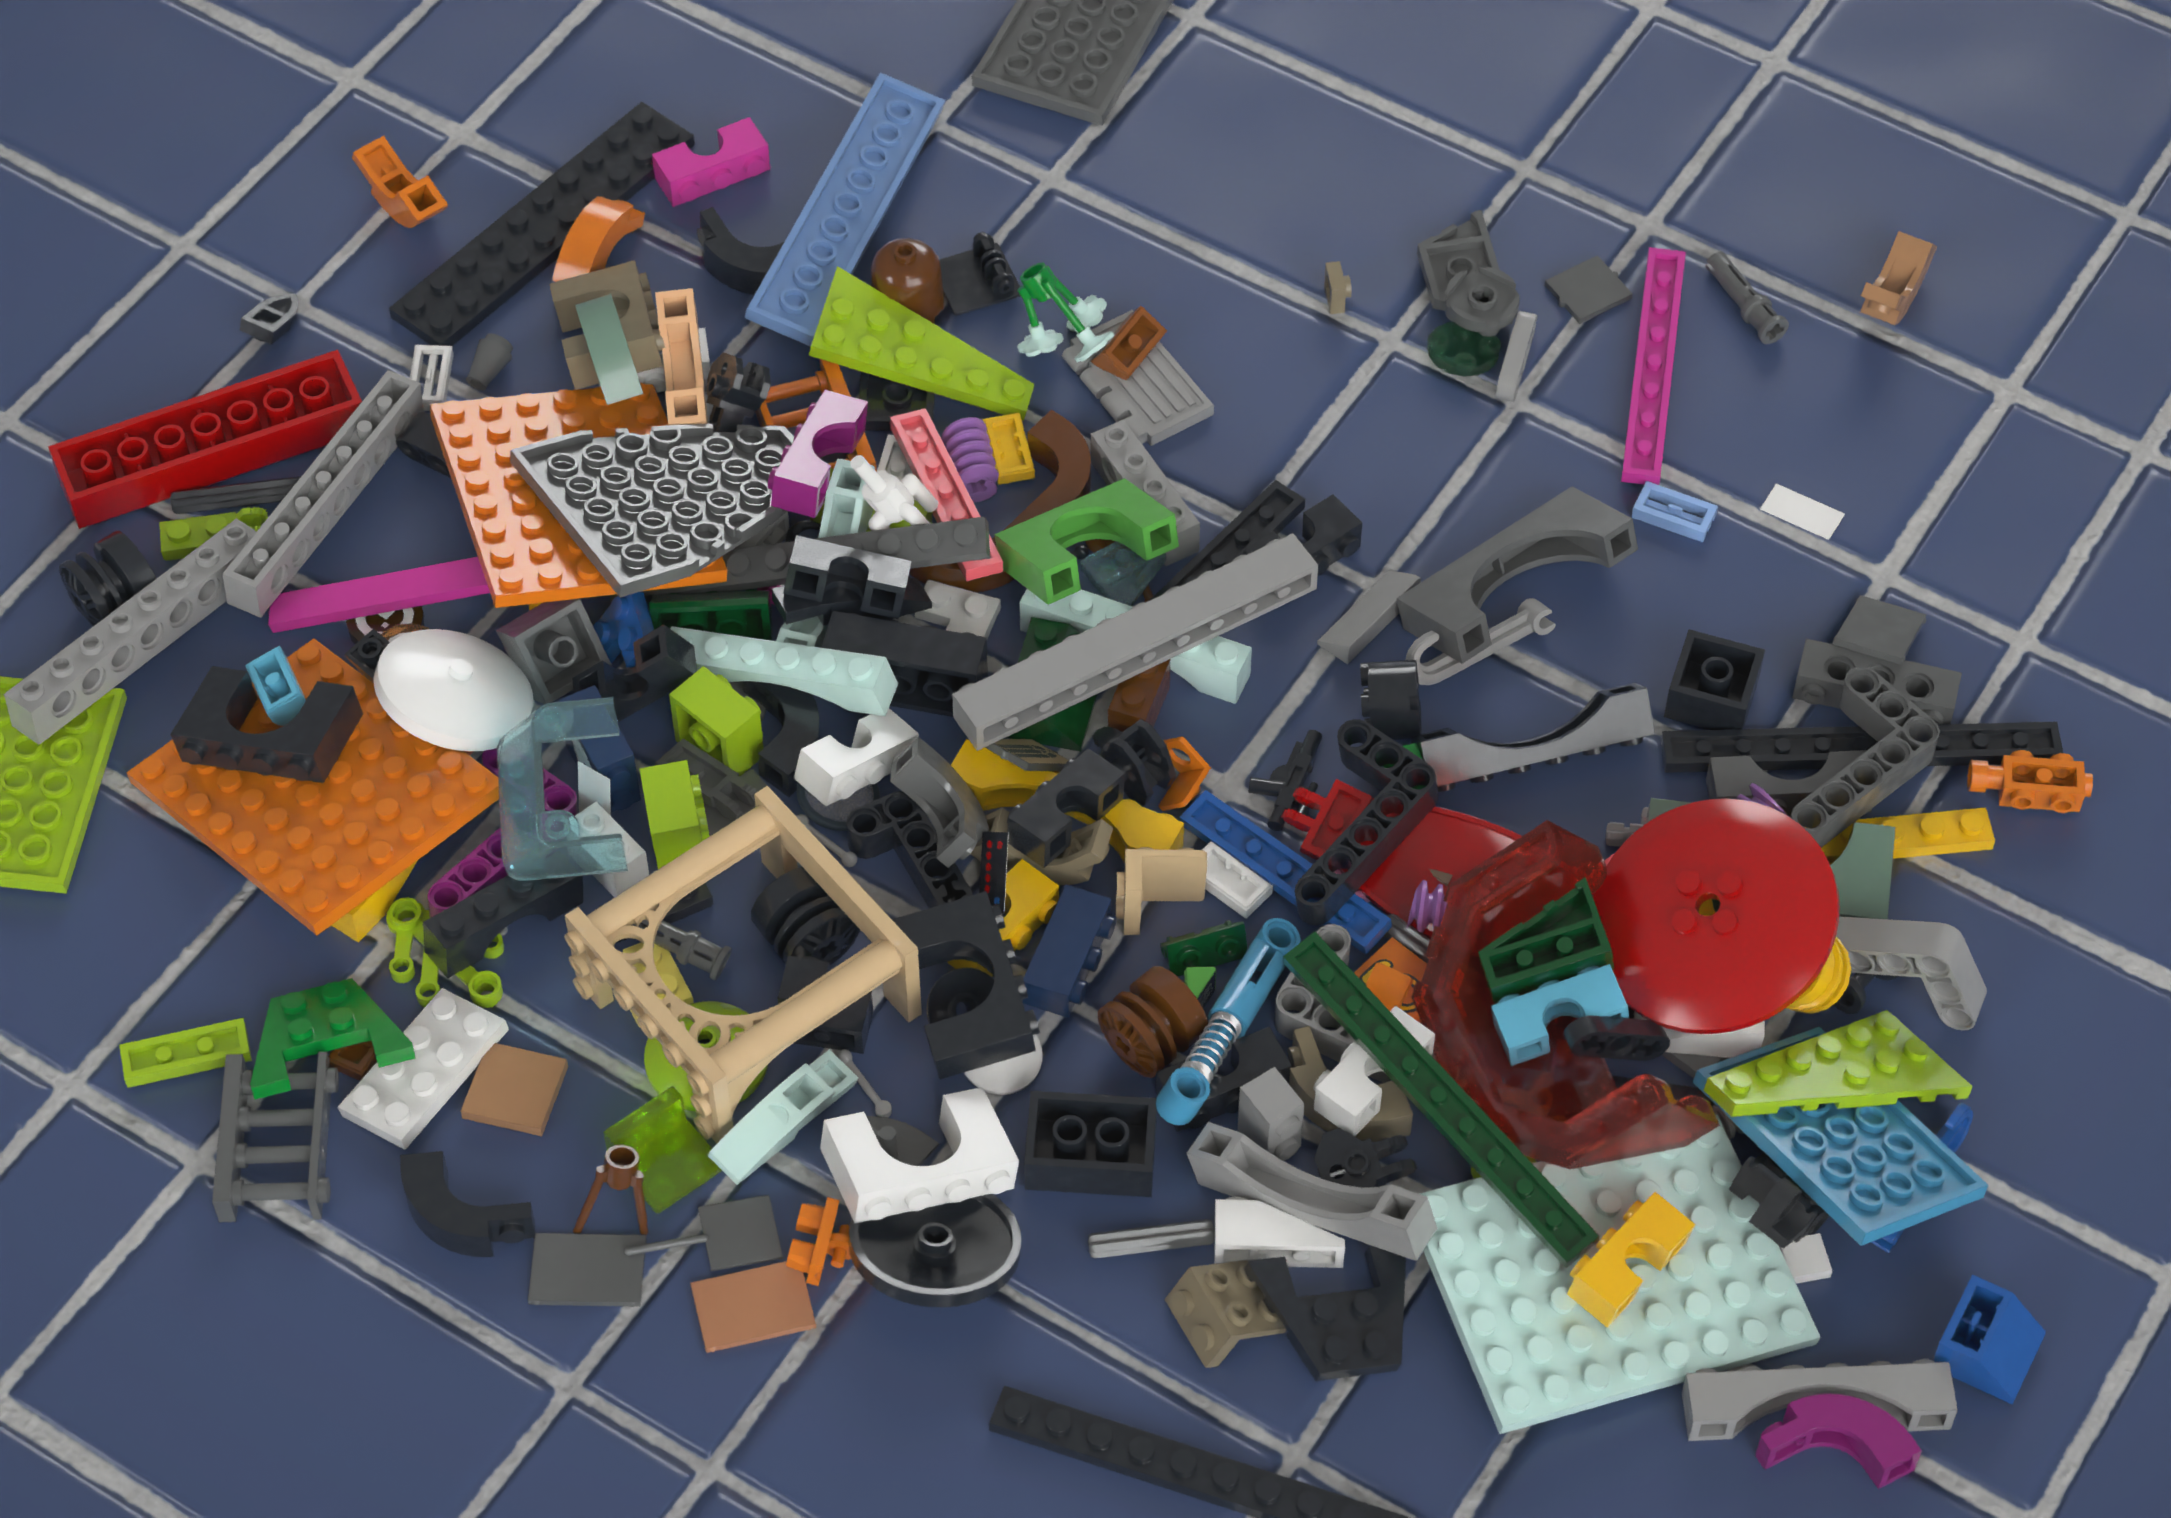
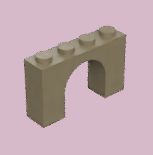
M635 260L549 284L563 333L582 328L575 307L576 304L611 294L636 372L639 373L663 366L659 352L665 348L662 336L660 337L658 317L646 272L638 273ZM584 334L563 339L564 354L575 390L599 384L600 382Z

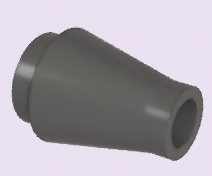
M489 333L485 338L479 340L470 372L466 377V381L470 386L481 391L486 390L489 383L512 360L511 352L513 347L510 342L493 333Z

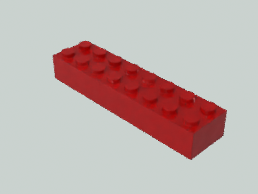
M335 350L50 445L48 449L78 528L81 529L170 499L172 492L199 489L326 446L362 403V400L339 351Z

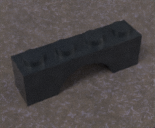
M558 847L424 921V952L447 979L482 960L492 940L514 921L533 914L543 915L549 921H552L582 904L583 872L561 847Z

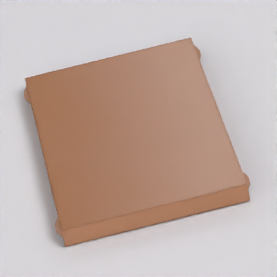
M787 1261L690 1283L706 1353L816 1328L804 1273L786 1266Z

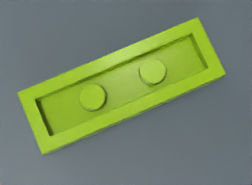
M244 1018L119 1045L127 1088L225 1067L227 1054H243L245 1062L252 1061Z

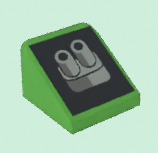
M1186 967V970H1184V983L1196 996L1202 1008L1205 1007L1215 991L1216 968Z

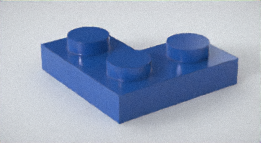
M643 591L621 598L617 595L601 618L593 625L611 663L622 651L626 667H636L633 642L654 631Z

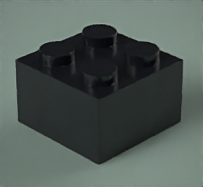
M1689 629L1668 691L1664 717L1709 730L1743 729L1759 681L1765 649Z

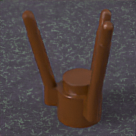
M615 1145L606 1151L604 1165L596 1168L595 1180L573 1229L574 1234L582 1232L604 1182H607L608 1186L615 1190H625L630 1186L633 1187L640 1234H648L642 1186L644 1174L638 1170L639 1154L634 1148L627 1145Z

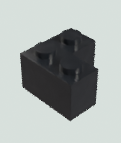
M788 956L778 994V1004L829 972V962L821 961L811 956L802 958ZM872 991L794 1043L835 1050L845 1049L850 1052L864 1054L873 1016Z

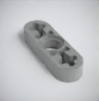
M1518 311L1496 389L1497 399L1515 402L1533 341L1537 314Z

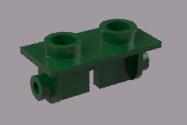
M1226 920L1224 924L1201 930L1202 933L1199 934L1192 932L1174 938L1172 936L1167 937L1166 942L1160 943V948L1164 959L1168 958L1169 971L1178 977L1184 975L1186 967H1213L1242 959L1248 950L1244 922L1232 923L1230 920Z

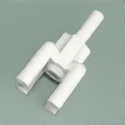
M861 455L855 456L851 460V467L866 483L862 488L863 498L876 511L868 523L872 531L891 529L889 527L891 523H897L902 520L907 521L911 526L930 524L914 506V498L927 512L935 511L938 507V501L914 474H907L900 482L896 476L890 475L886 470L876 472Z

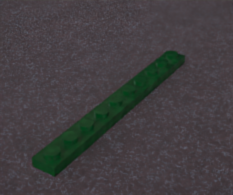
M1315 931L1283 956V963L1566 1268L1599 1242L1600 1236Z

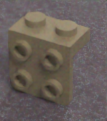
M1249 1260L1189 1267L1164 1299L1205 1368L1219 1366L1240 1339L1281 1334L1287 1331L1278 1315L1271 1313L1264 1303L1265 1295L1255 1281L1251 1282L1247 1277L1244 1268Z

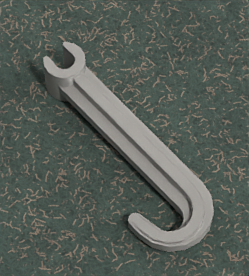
M1534 598L1526 599L1518 607L1516 615L1489 629L1492 645L1463 664L1445 653L1426 663H1420V657L1424 650L1439 639V635L1432 630L1413 642L1405 660L1417 661L1419 684L1430 686L1439 683L1533 632L1538 635L1549 634L1556 624L1545 616L1551 614L1552 610Z

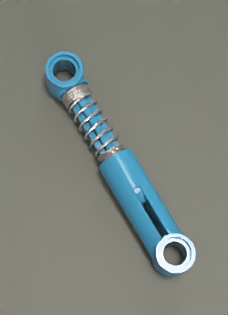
M1272 918L1264 923L1208 1014L1209 1023L1200 1035L1199 1040L1195 1043L1190 1055L1186 1057L1185 1063L1172 1073L1158 1094L1155 1102L1156 1109L1167 1122L1174 1125L1188 1124L1208 1098L1210 1093L1209 1084L1213 1080V1074L1217 1073L1218 1067L1222 1065V1059L1227 1057V1051L1231 1050L1232 1044L1236 1042V1039L1245 1035L1286 967L1283 963V956L1300 943V934L1289 921L1282 918ZM1257 969L1262 973L1257 982L1254 983L1250 978Z

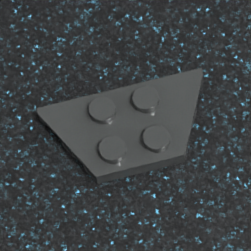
M1476 210L1471 213L1470 220L1458 227L1452 224L1443 229L1439 235L1431 236L1422 241L1417 247L1418 260L1434 309L1446 310L1445 297L1447 285L1452 277L1460 271L1468 269L1467 274L1479 272V267H1491L1500 270L1482 210ZM1484 296L1482 299L1474 298L1476 301L1481 303H1487L1489 301V298L1486 296Z

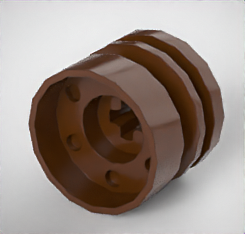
M1161 966L1150 968L1130 985L1129 992L1121 991L1113 998V1001H1109L1098 1010V1022L1101 1031L1111 1048L1133 1071L1149 1078H1153L1156 1075V1071L1164 1069V1065L1167 1066L1177 1057V1051L1185 1052L1195 1044L1208 1025L1205 1012L1196 996L1181 979Z

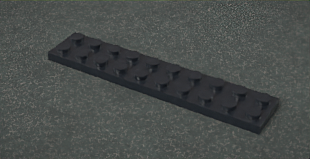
M639 103L389 308L391 318L430 345L453 346L558 259L562 245L573 223L592 200L601 196L612 201L622 200L627 202L655 178L652 154L683 142L690 149L695 145L694 135L647 104Z

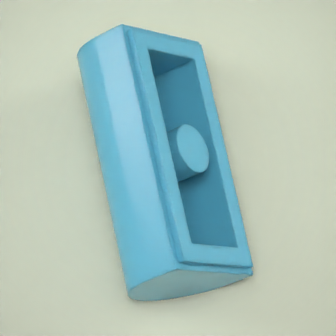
M278 646L245 666L267 715L275 724L284 726L296 717L303 707L306 698L284 651Z

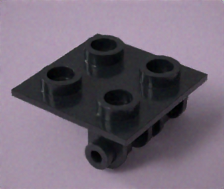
M985 232L977 233L974 236L972 250L939 259L943 293L955 316L1021 297L1017 291L1020 285L998 242L994 243L993 237Z

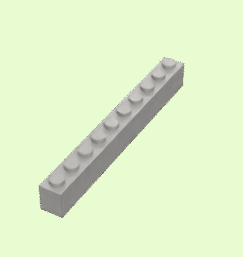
M1294 533L1282 539H1274L1264 547L1248 555L1236 557L1229 564L1214 571H1206L1193 581L1180 587H1172L1157 598L1146 603H1138L1123 614L1112 619H1104L1087 631L1078 635L1068 636L1061 643L1051 648L1037 651L1015 665L1003 667L979 682L963 686L959 691L952 694L953 718L978 751L1316 590L1318 564Z

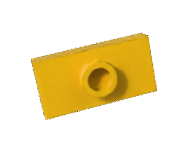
M1020 413L983 419L987 426L986 433L990 438L989 444L993 450L992 456L996 462L995 468L999 473L998 485L1034 479L1035 469Z

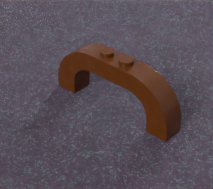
M1052 409L1027 432V439L1031 458L1049 469L1056 478L1004 530L1091 493V456L1087 442L1070 421ZM994 537V538H992V540H993V542H994V544H995V546H996L995 537ZM957 563L911 568L909 572L911 576L926 584L927 580H932L976 593L1001 587L1014 580L1012 576L1003 570V572L966 581Z

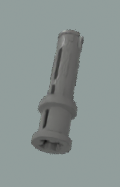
M1720 251L1711 255L1707 260L1708 264H1705L1706 269L1741 309L1742 319L1745 323L1752 324L1758 331L1759 340L1764 344H1771L1782 338L1788 330L1789 323L1784 316H1778L1773 310L1771 300L1765 295L1758 294L1753 289L1751 284L1732 264L1724 252Z
M647 920L642 921V923L649 925ZM662 920L658 931L663 934L657 932L654 943L677 954L676 959L679 960V963L683 965L690 963L710 973L709 977L716 981L730 958L732 948L727 945L722 948L702 938L701 932L697 930H690L687 933ZM640 923L638 927L645 929L647 926Z

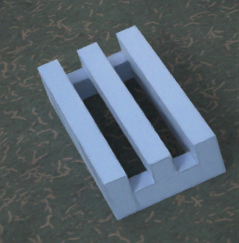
M1646 481L1633 507L1632 518L1704 542L1712 520L1714 521L1718 506ZM1683 510H1684V511H1687V512H1690V513H1693V514H1696V515H1698V516H1695V515H1692V514L1683 512Z

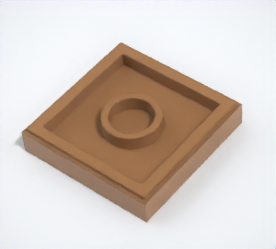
M494 1043L480 1060L461 1109L462 1119L542 1136L568 1069L567 1059Z

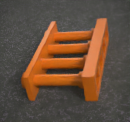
M820 359L821 370L816 371L815 376L770 387L766 400L755 411L760 427L785 426L790 428L798 426L799 423L804 424L809 409L808 407L771 417L766 403L818 390L820 393L828 390L851 397L839 365ZM864 432L853 453L847 454V459L843 460L851 461L855 456L861 455L870 465L875 467L877 472L876 460ZM836 461L827 464L831 465V468L834 469Z

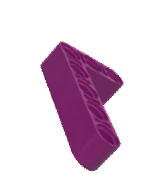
M508 744L484 751L482 754V765L504 781L508 792L499 800L518 813L431 886L427 895L429 917L431 918L548 854L567 838L564 823L578 814L575 791Z

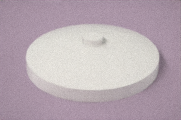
M441 629L418 630L394 639L380 655L374 673L376 696L386 713L398 725L426 742L452 750L486 751L510 743L524 730L533 707L531 685L526 675L508 655L484 640L456 631Z

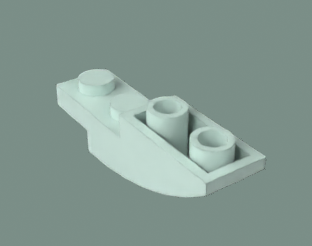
M829 1049L810 1065L807 1063L802 1065L770 1092L709 1152L708 1157L738 1185L793 1141L801 1128L854 1087L858 1077Z

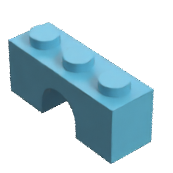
M1610 964L1600 968L1597 966L1587 967L1574 977L1563 981L1551 980L1545 982L1537 990L1523 995H1508L1499 1000L1497 1004L1491 1006L1493 1024L1511 1066L1550 1053L1549 1035L1546 1027L1557 1017L1572 1016L1578 1019L1591 1015L1629 1018L1628 1005Z

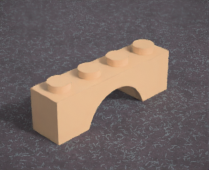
M693 288L655 292L659 332L665 348L662 349L666 383L665 396L668 425L708 424L698 319Z

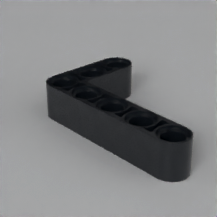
M1360 719L1346 721L1340 726L1337 734L1340 758L1349 770L1381 792L1295 885V897L1299 916L1309 925L1318 926L1328 922L1438 802L1436 773L1431 765L1369 723ZM1355 743L1363 744L1358 747H1351V745ZM1385 764H1393V765H1394L1393 767H1390V768H1382V767H1381V766H1383V765H1385ZM1417 785L1426 786L1422 789H1413ZM1390 813H1399V814H1400L1399 816H1396V817H1387V816H1386V815H1388V814H1390ZM1364 841L1374 842L1373 844L1367 846L1360 845V843ZM1338 869L1348 870L1346 873L1342 874L1333 873ZM1313 897H1320V898H1322V899H1321L1320 901H1318V902H1308V901H1307V900H1309L1310 898H1313Z

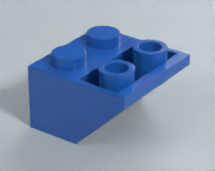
M1972 1274L1939 1342L1933 1361L1935 1363L1949 1362L1953 1378L2013 1405L2046 1331L2014 1293Z

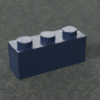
M1065 885L1023 978L1028 993V998L1022 1000L1023 1004L1069 1018L1075 1004H1082L1088 987V982L1085 981L1089 971L1096 972L1102 957L1100 946L1103 939L1110 940L1116 926L1117 917L1112 915V898Z

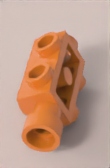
M2017 750L2010 755H2003L2000 766L1988 765V761L1970 760L1967 774V790L1969 792L1985 793L1986 789L1999 790V806L2014 807L2020 810L2031 808L2054 810L2058 813L2080 812L2084 797H2091L2093 788L2092 773H2085L2084 761H2074L2071 755L2065 753L2055 754L2050 759L2035 758L2031 752L2026 750Z

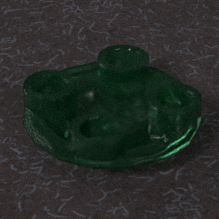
M1454 321L1436 327L1428 335L1426 344L1428 356L1438 368L1449 374L1463 377L1478 376L1490 371L1498 361L1501 341L1496 336H1483L1479 332L1459 326Z

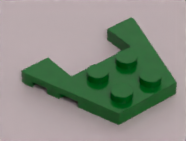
M352 978L271 998L250 1082L254 1100L292 1090L285 1062L315 1055L318 1052H327L371 1041L378 1067L381 1068L416 1059L413 1044Z

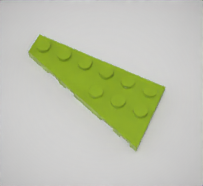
M837 266L810 347L809 356L924 391L933 392L937 395L1003 415L1020 413L1021 420L1024 421L1034 383Z
M1888 1010L1708 1077L1703 1091L1731 1117L1775 1114L1778 1113L1780 1107L1799 1106L1802 1111H1814L1818 1109L1819 1104L1834 1103L1837 1109L1892 1105L1897 1103L1898 1098L1917 1097L1920 1102L1935 1101L1937 1095L1951 1094L1955 1100L1968 1099L1973 1086L1930 1049L1925 1042L1921 1041L1902 1024L1897 1017Z

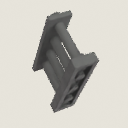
M318 1052L317 1072L288 1073L292 1090L315 1089L313 1109L251 1110V1107L247 1106L248 1095H253L250 1085L253 1070L247 1069L243 1054H227L212 1199L219 1222H236L238 1206L244 1205L245 1201L307 1199L313 1220L322 1219L323 1203L330 1202L331 1194L330 1179L325 1177L331 1093H337L339 1089L337 1067L331 1068L327 1052ZM313 1125L311 1145L248 1147L247 1143H244V1132H250L251 1127ZM310 1162L308 1182L245 1184L244 1180H240L241 1168H247L248 1164Z

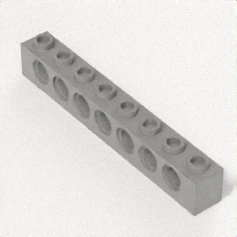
M390 370L384 374L223 572L225 592L229 605L260 618L264 615L398 447L396 445L398 437L419 412H424L421 383Z
M236 518L4 694L12 727L40 745L227 601L222 574L257 531Z

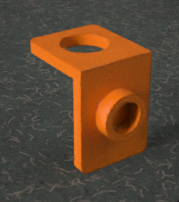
M1184 737L1163 740L1167 745L1173 766L1179 774L1158 805L1162 811L1185 807L1189 801L1199 794L1201 790L1200 784L1211 769L1209 764ZM1175 748L1185 752L1189 756L1190 761L1179 758L1172 749Z
M1376 963L1366 986L1391 1011L1395 1006L1401 1007L1413 979L1382 963Z

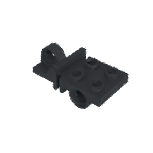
M1765 1152L1755 1159L1753 1156L1748 1158L1729 1188L1741 1200L1749 1195L1760 1203V1206L1749 1222L1783 1249L1793 1241L1799 1242L1806 1234H1814L1829 1217Z

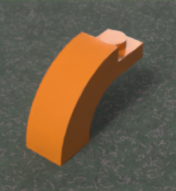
M384 136L353 152L352 159L372 186L371 194L381 207L400 225L413 228L447 208L448 203L427 175L420 180L416 179L404 166Z
M601 196L596 197L582 210L569 230L560 250L552 281L557 282L605 269L614 246L623 236L643 226L645 213L634 209L633 205L626 201H612Z

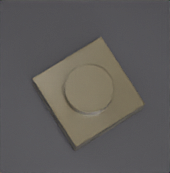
M1340 261L1325 263L1324 290L1330 314L1345 313L1346 298L1352 295L1349 275L1343 276Z

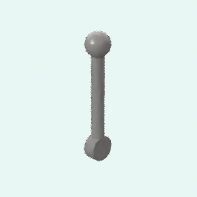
M800 814L796 816L820 843L842 858L844 866L853 867L857 863L855 853L844 851L812 827L806 815Z
M845 1049L840 1050L837 1053V1057L858 1077L857 1082L875 1104L876 1115L887 1118L891 1116V1104L886 1100L880 1099L853 1063L851 1052Z

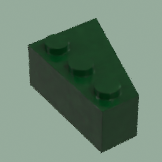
M1586 877L1577 882L1575 888L1557 901L1552 900L1543 906V911L1524 924L1520 922L1478 952L1482 971L1494 1005L1508 995H1523L1537 990L1545 982L1551 980L1563 981L1574 977L1587 967L1597 966L1600 968L1610 964L1612 970L1615 969L1612 950Z

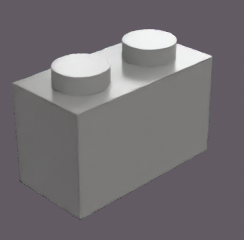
M1273 1067L1240 1087L1238 1131L1282 1161L1292 1157L1301 1146L1304 1102L1279 1071Z

